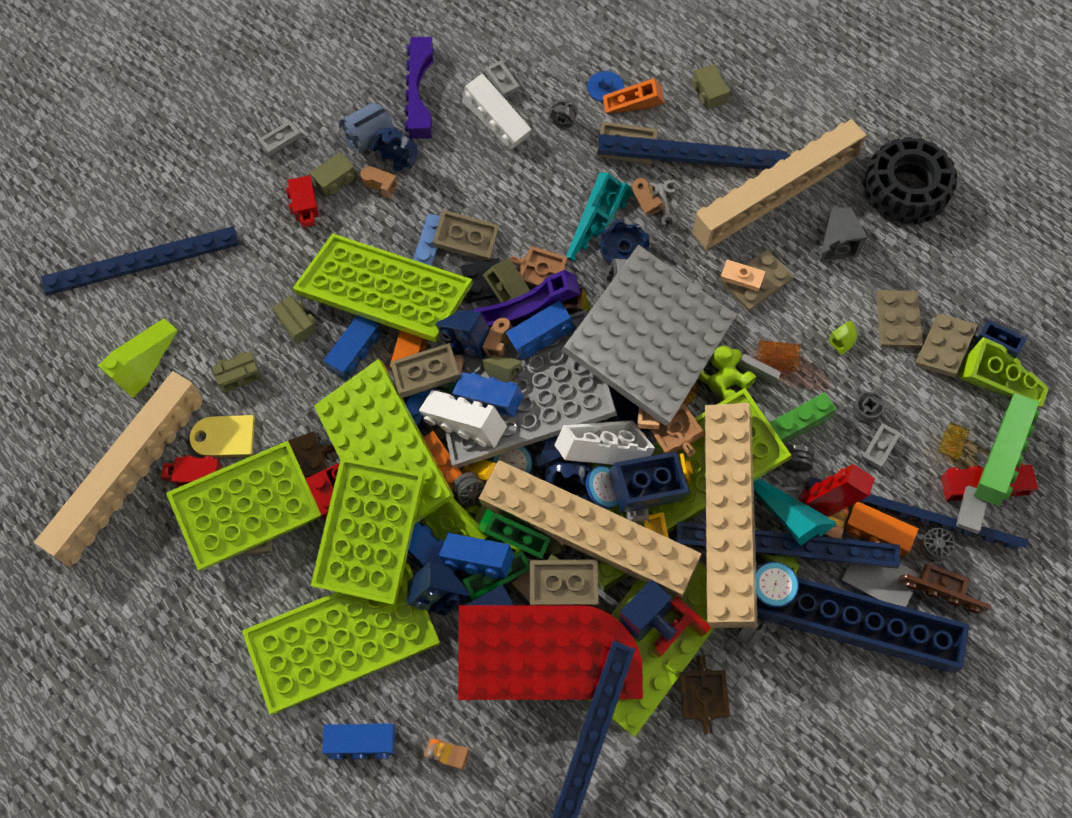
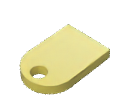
M253 415L214 416L201 419L191 430L190 444L196 453L203 457L252 456L255 417ZM200 433H205V440L197 442L196 436Z

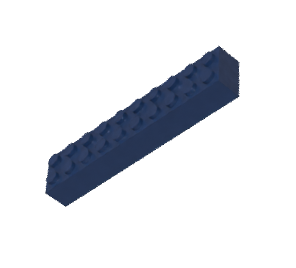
M798 577V592L789 604L783 607H771L765 605L757 598V619L954 674L963 669L970 624Z

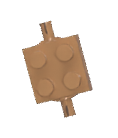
M530 246L528 254L523 259L512 255L510 260L514 265L520 266L519 274L525 283L536 288L546 277L565 270L568 257Z
M685 404L680 406L667 427L660 422L659 429H650L665 454L684 449L688 457H692L690 451L693 455L696 454L691 444L705 436L702 428Z

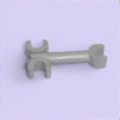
M667 180L664 185L662 183L657 185L650 183L654 190L652 192L654 197L658 195L666 208L662 209L661 226L665 228V221L667 220L672 222V226H675L676 218L670 214L666 195L672 196L675 194V189L667 188L673 186V180Z

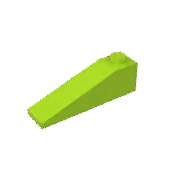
M163 318L112 351L97 366L131 398H134L148 385L151 375L160 364L164 352L168 350L178 330Z
M982 338L964 359L958 376L959 379L1009 397L1016 393L1038 401V407H1043L1049 388L1032 372H1028L1017 358H1013L1007 353V349L1003 345L987 338Z

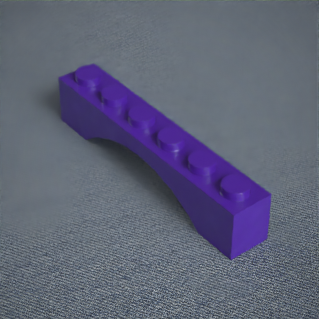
M410 37V45H407V56H410V60H406L407 71H409V75H406V85L409 86V90L405 92L406 101H408V105H405V115L408 117V121H405V132L409 133L410 139L432 138L431 112L422 103L418 91L422 76L434 60L432 37Z
M562 270L546 277L536 288L517 298L487 307L476 308L472 311L482 313L489 329H491L493 323L499 318H507L512 324L543 311L559 300L562 303L581 293L576 275Z

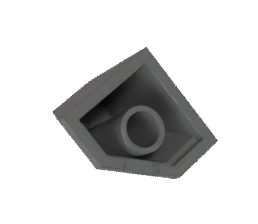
M837 207L831 210L821 246L819 262L859 256L867 236L851 207Z

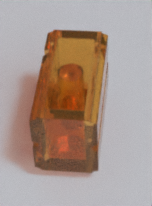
M759 340L755 359L776 370L784 371L786 369L787 371L796 372L800 363L801 344Z

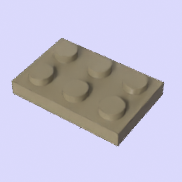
M602 121L600 134L657 139L658 129ZM597 145L596 157L652 165V159L597 154Z
M443 210L432 246L484 261L490 260L499 225Z
M767 249L746 264V266L765 271L759 292L723 281L722 285L749 312L792 281L794 276Z
M877 290L876 302L880 347L921 348L923 342L918 291Z
M937 314L915 362L916 366L957 378L978 330V324Z
M450 343L390 362L400 398L457 381L460 378Z
M530 560V606H598V560Z

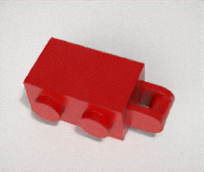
M311 176L288 179L289 187L286 188V194L292 202L288 204L290 214L295 215L296 221L301 222L302 228L316 226L315 217L320 216Z
M191 455L175 457L174 463H163L160 479L172 481L176 487H181L222 469V465L217 458L212 456H205L204 458H196Z

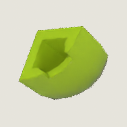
M848 321L832 332L828 340L841 355L850 350L856 343L858 333L854 322Z

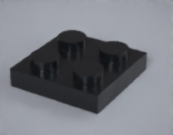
M499 258L461 266L462 275L472 279V286L467 292L469 303L497 297L483 274L493 265L499 263Z

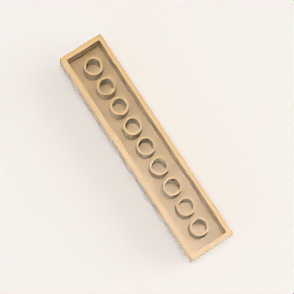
M852 119L846 123H840L836 129L824 133L816 141L809 142L802 150L794 151L790 157L785 160L781 159L770 169L763 170L756 178L748 179L744 185L732 189L728 195L723 198L719 197L708 207L699 209L696 213L692 234L708 250L857 158L867 135Z
M174 371L171 372L34 541L36 545L68 567H71L72 564L80 560L82 551L86 546H90L94 542L98 531L106 527L109 517L114 511H118L121 508L123 500L135 490L136 483L140 478L148 474L151 464L162 456L163 449L167 444L174 441L176 433L188 423L193 411H197L201 407L203 398L192 382Z
M749 403L705 405L707 622L711 628L757 627L752 411Z
M500 460L497 462L479 497L481 505L643 582L648 583L652 579L665 592L682 599L700 560L701 553Z

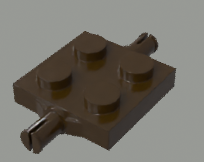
M314 431L288 440L305 478L327 469L325 454L335 451L332 443L321 446Z
M697 655V669L692 672H680L679 676L683 720L696 719L702 721L703 735H713L712 720L730 717L726 671L707 669L706 655Z

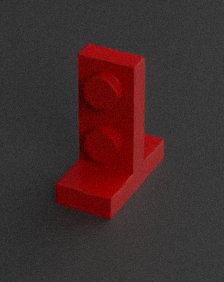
M676 597L671 602V610L681 620L676 617L670 624L678 632L670 641H667L662 635L655 641L654 645L656 648L653 653L658 658L668 650L688 625L701 637L711 628L706 621L679 597Z

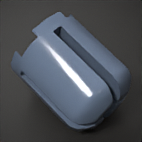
M370 103L338 122L339 128L343 127L346 136L344 138L345 142L351 149L355 147L358 155L370 148L374 140L373 138L379 129H393L391 117L386 113L383 106L378 103Z

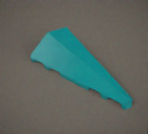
M599 172L566 257L575 261L577 259L575 255L581 249L586 250L589 246L587 242L592 237L597 238L616 218L614 214L620 208L624 209L627 206L626 201L631 196L636 197L631 186L627 183H621L610 173Z
M761 478L754 481L755 496L774 518L777 517L800 545L815 535L820 537L837 526L836 522Z

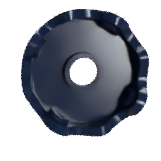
M381 128L374 136L370 150L373 152L378 150L382 160L393 159V169L395 171H401L405 167L410 170L418 160L419 151L416 143L398 128Z
M622 219L616 220L611 227L605 229L602 233L600 241L602 258L610 265L613 259L628 260L638 245L649 251V234L645 233L637 223L628 225ZM626 244L630 248L626 251H623L619 248V246Z
M554 462L545 469L543 480L574 495H577L581 489H584L586 493V478L592 468L588 467L584 462Z

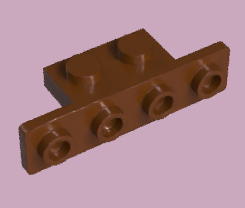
M929 563L924 564L921 579L909 574H904L898 578V582L903 583L904 587L908 589H919L924 591L925 595L929 597H940L946 599L948 604L965 606L972 613L981 614V612L990 610L991 607L990 604L966 596L970 578Z

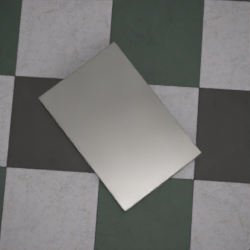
M849 564L841 582L868 597L906 607L914 590L904 587L903 583L898 582V578L904 574L920 578L921 574L901 564L897 569Z

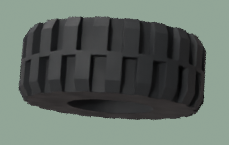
M898 138L891 140V143H885L880 147V150L874 153L865 173L863 185L866 188L864 192L867 198L870 197L869 203L873 208L876 207L880 215H886L893 222L896 220L902 221L901 224H909L910 222L921 224L924 220H933L936 215H940L944 211L957 187V170L953 168L954 163L951 157L947 156V152L943 148L937 147V144L925 141L923 138ZM899 172L913 173L923 180L926 187L921 189L908 188L902 185L894 174Z

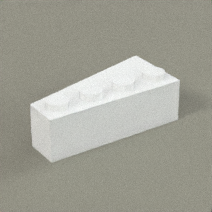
M483 74L465 86L462 103L498 135L506 146L514 149L530 136L532 129Z
M431 390L419 409L424 417L423 420L429 425H439L449 433L454 431L460 437L466 440L471 438L483 447L488 445L495 448L507 428V425L494 406L488 405L484 408L480 402L474 401L471 404L465 398L459 397L456 400L450 394Z
M633 420L563 425L555 443V447L565 460L612 465L615 462L649 457L655 449Z

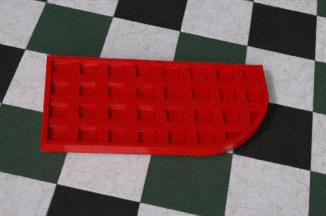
M459 605L458 700L592 699L612 640L635 648L619 699H643L642 658L634 638L624 625L610 614L594 607Z

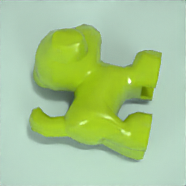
M725 345L717 347L709 359L710 363L719 371L712 376H708L703 369L698 377L708 385L712 392L717 394L721 402L736 393L734 390H726V388L737 385L741 389L746 388L748 390L756 379L752 372L748 371L743 374L736 369L735 366L740 362L742 353L739 349H732Z

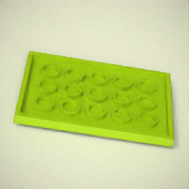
M288 441L166 493L199 572L322 518Z
M341 457L311 586L396 605L426 474Z

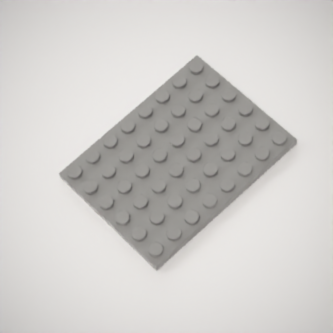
M638 245L561 351L667 427L735 319L736 314Z
M586 309L570 314L576 329L587 316L588 312ZM576 329L524 360L520 358L513 344L509 341L506 347L509 352L508 357L522 361L521 371H517L513 378L524 395L514 418L499 414L507 428L495 448L488 445L483 447L471 438L466 440L454 431L451 433L445 431L451 464L454 469L560 434L563 425L596 423L617 416L609 385L561 351ZM455 354L463 356L465 359L460 376L464 372L469 374L477 373L481 377L489 378L484 369V359ZM458 380L438 386V392L453 396L452 393Z

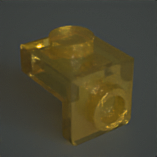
M950 422L941 437L938 452L958 460L970 430Z

